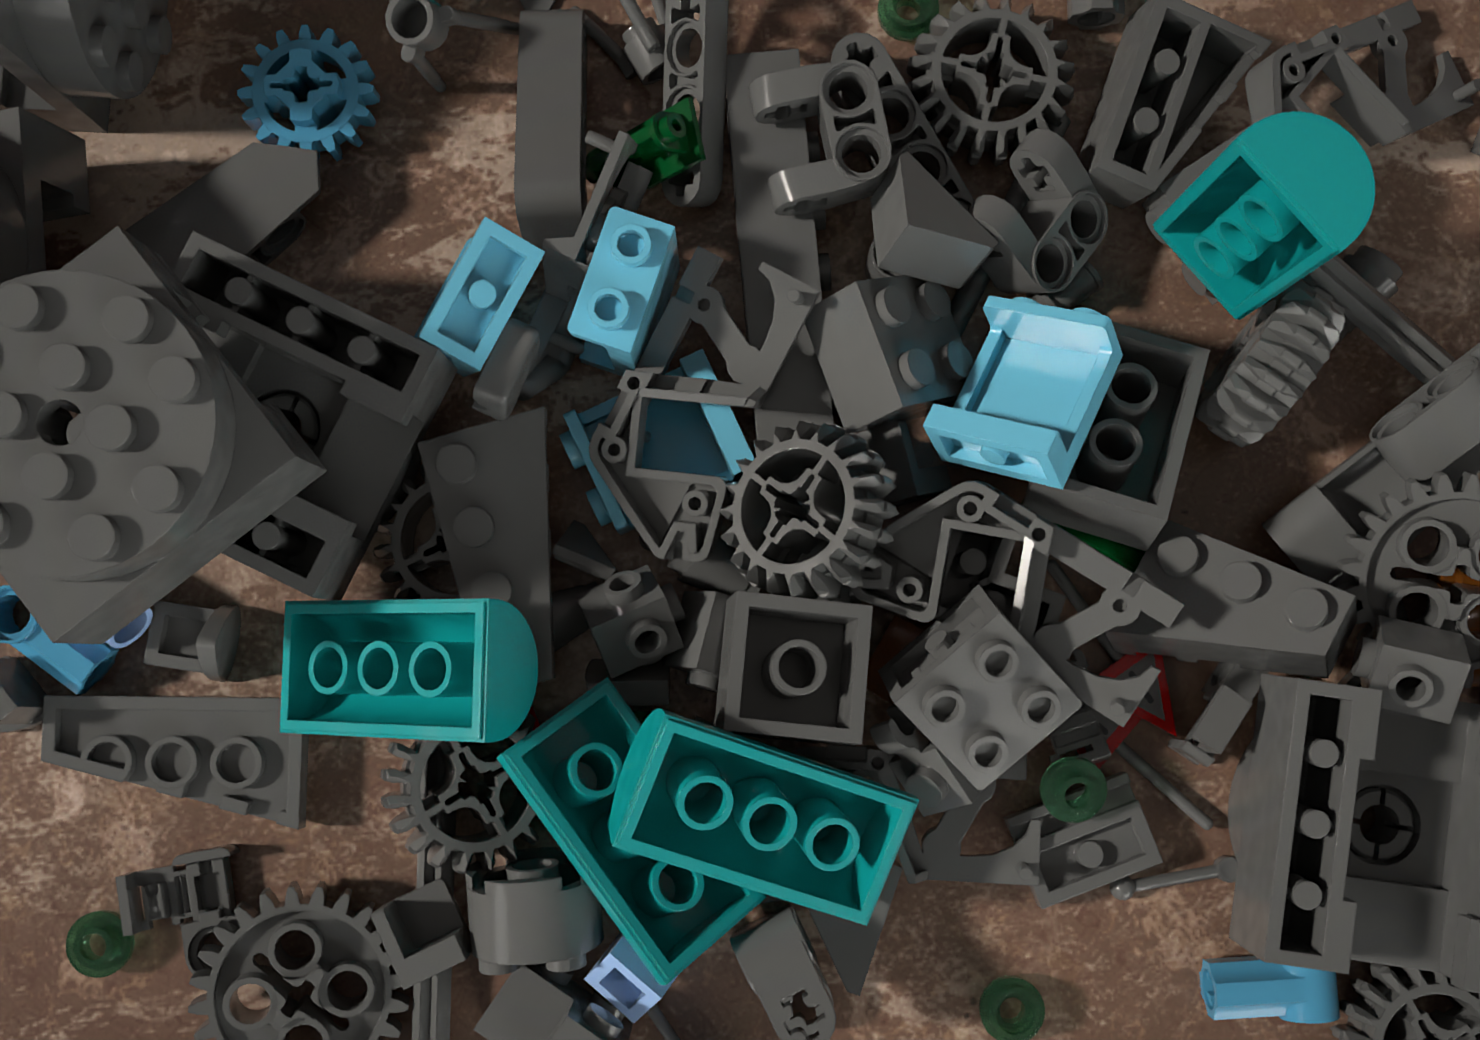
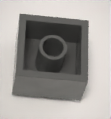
M907 275L860 280L827 297L812 308L805 325L846 434L868 430L894 420L907 421L928 415L933 403L948 406L956 402L973 367V359L968 349L963 345L950 311L949 296L940 284Z
M736 591L726 600L714 727L747 737L836 746L862 744L873 606Z

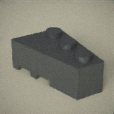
M1148 0L1128 18L1078 157L1095 189L1104 201L1125 209L1155 192L1202 132L1201 128L1230 97L1237 88L1236 84L1253 62L1263 55L1273 41L1183 0Z
M1167 519V522L1147 552H1145L1134 573L1183 602V608L1170 628L1140 611L1138 618L1133 623L1126 626H1116L1106 631L1105 634L1114 651L1121 654L1136 655V652L1173 656L1178 661L1198 663L1199 659L1239 664L1240 668L1329 678L1357 623L1356 596Z

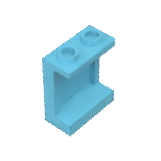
M619 207L609 209L568 323L569 333L574 337L585 340L584 352L579 357L581 363L619 376H623L626 370H635L667 307L680 270L675 226Z
M484 217L473 238L468 239L414 337L439 348L457 367L456 373L466 377L479 372L538 267L545 251L489 218Z
M988 296L983 306V311L990 324V331L953 407L933 403L923 427L942 461L1063 490L1123 356L1112 320L1108 316L1084 307L1071 310L1042 305L1026 297L1008 299Z
M703 349L679 359L680 367L665 374L717 380ZM616 396L584 412L577 413L573 409L563 414L569 431L560 434L559 437L574 469L584 465L588 468L596 488L587 491L586 495L601 527L613 522L617 532L623 535L636 528L600 476L589 454L592 435L599 423H605L618 398ZM652 398L647 410L645 429L651 433V440L648 443H644L641 468L724 476L730 483L736 482L742 477L743 472L740 470L736 460L746 458L753 461L755 458L730 406Z

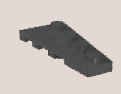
M44 696L41 761L118 782L127 781L156 789V792L178 798L186 797L217 805L219 809L241 815L250 814L276 821V824L298 830L306 827L309 734L280 733L281 698Z

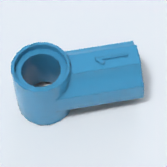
M10 585L0 586V643L12 645L76 695L85 694L105 676L115 663V657L119 649L111 647L108 643H52L31 613L26 627L21 630L15 624L13 618V609L20 599Z
M1256 956L1209 958L1202 961V969L1199 972L1201 995L1206 1005L1207 1015L1213 1020L1279 1016L1280 1019L1289 1022L1315 1024L1333 1022L1340 1018L1336 972L1267 963L1261 961Z

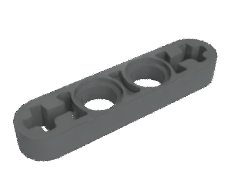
M666 0L663 111L687 97H693V100L697 99L700 106L698 125L706 157L704 161L662 182L665 197L673 205L680 207L703 208L710 206L717 199L721 191L723 180L729 0ZM694 13H700L699 20L694 19ZM699 33L702 39V51L698 62L693 66L689 56L690 44L693 37ZM691 173L694 175L693 184H690Z

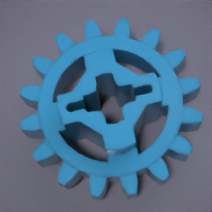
M301 25L299 39L293 41L281 29L276 32L277 48L271 51L262 44H258L255 47L262 59L259 66L243 64L241 71L253 83L252 86L237 90V96L247 107H251L242 114L243 120L253 131L258 130L255 137L261 143L316 150L319 153V159L320 152L327 150L336 161L342 159L340 144L347 140L352 145L360 147L363 142L356 132L358 126L374 127L376 124L374 116L365 107L366 105L380 102V95L374 85L368 84L376 76L367 60L360 61L362 55L356 45L351 40L341 45L340 39L332 29L327 28L320 40H317L308 25ZM324 62L338 67L345 73L346 78L341 79L337 72L327 73L324 68ZM273 113H279L282 118H290L295 125V131L277 123Z

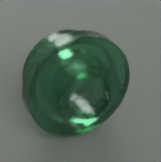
M879 0L877 7V17L882 29L890 37L904 42L916 41L922 33L929 34L931 20L939 14L938 0ZM902 6H910L917 11L918 17L913 20L903 19L898 15L897 9Z
M1077 756L1065 757L1053 762L1043 774L1040 782V797L1046 809L1055 818L1069 823L1082 822L1093 817L1102 808L1107 797V782L1101 770L1090 760ZM1072 784H1085V791L1080 797L1075 800L1065 799L1066 790Z
M97 910L80 917L72 925L66 938V953L71 965L79 973L93 978L106 977L119 971L127 964L134 950L135 939L134 935L123 937L120 914L110 910ZM92 934H98L105 940L106 950L103 956H98L92 951L89 942Z
M1003 976L992 981L984 989L979 1001V1016L984 1028L996 1040H1030L1038 1033L1044 1022L1045 1006L1041 994L1029 981L1017 976ZM1008 998H1017L1021 1001L1020 1013L1012 1019L1001 1017L1000 1006L1002 1002Z

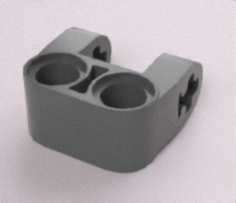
M841 60L839 62L805 65L768 73L750 83L748 89L754 118L759 123L775 124L817 116L826 160L787 168L770 176L768 185L776 215L792 216L825 210L865 199L874 194L888 172L891 161V142L878 82L872 70L856 60ZM841 90H849L856 93L863 103L855 109L844 110L837 107L830 97ZM854 151H862L869 154L875 160L877 166L869 172L857 173L845 165L843 158Z
M1035 129L1029 132L1010 157V168L1030 199L1022 211L1018 213L1004 199L986 194L979 196L967 210L999 242L981 267L992 279L994 286L1007 294L1055 293L1062 291L1070 284L1103 240L1108 227V209L1104 199L1098 194L1086 169L1072 147L1055 132L1047 129Z
M789 903L732 932L730 943L749 985L754 993L758 995L778 1037L781 1040H830L835 1031L836 1024L832 993L818 964L815 950L792 904ZM803 989L806 991L802 993L804 1003L808 1007L815 1006L817 1016L810 1020H806L801 1012L793 1014V995Z

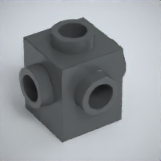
M648 564L633 571L618 572L609 577L605 583L576 594L590 632L611 679L640 666L654 664L665 655L684 648L675 624L685 619L679 598L671 583L659 586Z

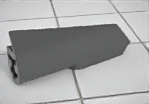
M253 142L125 231L162 256L172 270L193 231L268 266L293 244L305 229L307 221L300 211L321 193L319 153L316 150Z
M1480 343L1384 415L1371 429L1369 434L1370 442L1261 524L1303 575L1333 587L1354 581V575L1344 572L1337 566V560L1357 558L1359 552L1344 537L1346 534L1366 537L1370 529L1363 523L1359 513L1365 511L1378 517L1386 513L1379 496L1382 492H1386L1401 502L1407 499L1405 480L1409 478L1417 481L1427 492L1431 491V481L1434 472L1447 474L1453 489H1456L1464 471L1474 474L1480 472ZM1421 527L1410 535L1407 547L1426 527Z

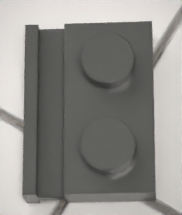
M1119 772L1003 817L1014 844L1026 834L1030 819L1041 820L1039 886L1029 885L1037 906L1041 909L1163 863L1140 803L1135 799L1129 784L1131 781L1128 773Z

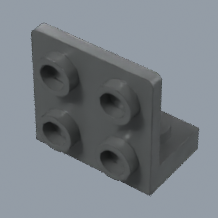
M979 584L878 670L894 704L978 790H983L1082 706V702L1019 633L995 601Z

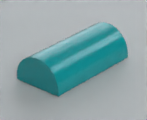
M1282 112L1265 117L1242 132L1152 225L1158 235L1235 320H1241L1341 253L1360 235L1369 221L1374 206V173L1368 156L1360 143L1338 123L1321 115L1308 112Z
M490 598L285 601L280 733L490 743L503 740L514 733L520 727L531 708L538 680L536 644L524 616L517 608L506 601Z
M607 677L508 748L496 759L656 982L662 986L671 982L766 898V895L612 846L609 825L613 798L624 761L642 724Z
M657 708L648 715L641 725L624 761L613 798L609 834L613 847L867 926L919 803V799L911 793Z

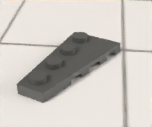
M544 406L511 415L504 421L494 420L417 443L460 599H499L512 604L520 611L532 631L538 656L537 683L555 678L553 593H551L550 557H552L548 503L550 488L546 437L548 422L547 409Z

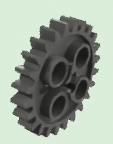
M1464 471L1456 489H1453L1447 474L1434 472L1431 481V491L1426 492L1417 481L1409 478L1405 480L1407 499L1400 502L1386 492H1382L1379 496L1386 513L1381 517L1365 511L1359 513L1361 520L1370 530L1366 537L1356 534L1345 535L1344 539L1359 552L1357 558L1337 560V566L1344 572L1354 575V581L1344 583L1336 588L1356 596L1358 601L1356 604V624L1368 623L1356 636L1357 640L1361 636L1371 638L1378 615L1397 619L1396 608L1398 602L1404 596L1410 593H1424L1427 598L1425 612L1420 618L1411 622L1463 634L1471 661V667L1464 684L1466 689L1472 686L1474 670L1480 669V631H1470L1467 627V618L1470 611L1480 604V586L1454 583L1451 585L1450 590L1447 591L1431 579H1398L1390 575L1394 567L1412 568L1420 572L1440 576H1452L1456 568L1470 578L1480 581V483L1478 475ZM1433 526L1438 534V543L1435 550L1423 558H1411L1407 552V542L1410 535L1421 527Z
M292 881L287 889L285 901L282 902L278 900L276 894L270 888H266L260 894L261 911L259 912L245 901L239 903L234 912L240 927L224 920L219 922L213 932L224 946L205 944L200 950L198 957L212 968L195 971L189 981L190 985L207 991L206 994L193 999L188 1006V1013L208 1015V1019L196 1030L194 1034L195 1040L216 1038V1040H291L289 1031L299 1025H310L316 1028L321 1033L323 1040H382L379 1036L399 1038L402 1023L389 1013L408 1011L410 997L393 990L402 986L376 927H373L368 922L375 903L370 901L356 912L349 908L352 889L346 888L335 902L327 900V888L324 881L319 882L311 898H303L298 882ZM291 930H301L313 939L315 951L303 958L293 957L283 949L281 936ZM258 953L264 954L269 958L273 968L259 965L255 961L254 956ZM343 971H354L364 978L367 990L355 997H345L335 990L332 978ZM305 980L311 982L315 986L311 995L306 994L299 1001L289 995L293 986L298 987ZM246 984H257L267 991L271 1003L267 1008L251 1010L239 1001L238 988ZM330 1013L338 1017L347 1018L349 1025L345 1028L338 1026L334 1023Z

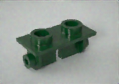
M693 97L681 100L625 132L631 136L638 146L635 153L630 155L613 184V189L618 187L628 161L653 172L646 189L648 190L706 159ZM599 148L589 151L586 156V179L593 184H597L609 155L608 152Z

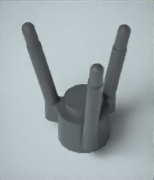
M389 0L390 3L385 14L386 27L389 34L397 42L403 44L401 58L405 62L413 64L438 92L446 90V83L427 60L425 53L426 51H433L443 44L447 38L450 26L459 25L519 35L518 22L461 11L448 5L441 6L434 0Z
M620 0L633 24L622 35V39L626 44L624 49L593 19L585 14L586 33L617 63L626 80L638 76L643 85H649L664 78L665 0H651L659 25H657L654 18L644 17L636 0ZM573 6V7H571L570 9H580V8H579L578 6Z

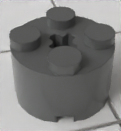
M560 847L518 850V859L513 862L506 860V865L495 867L492 871L488 872L483 871L481 865L477 862L470 864L469 869L465 872L470 948L472 955L479 961L480 973L485 975H504L518 970L520 965L546 963V969L552 972H570L586 966V952L593 950L604 940L602 905Z

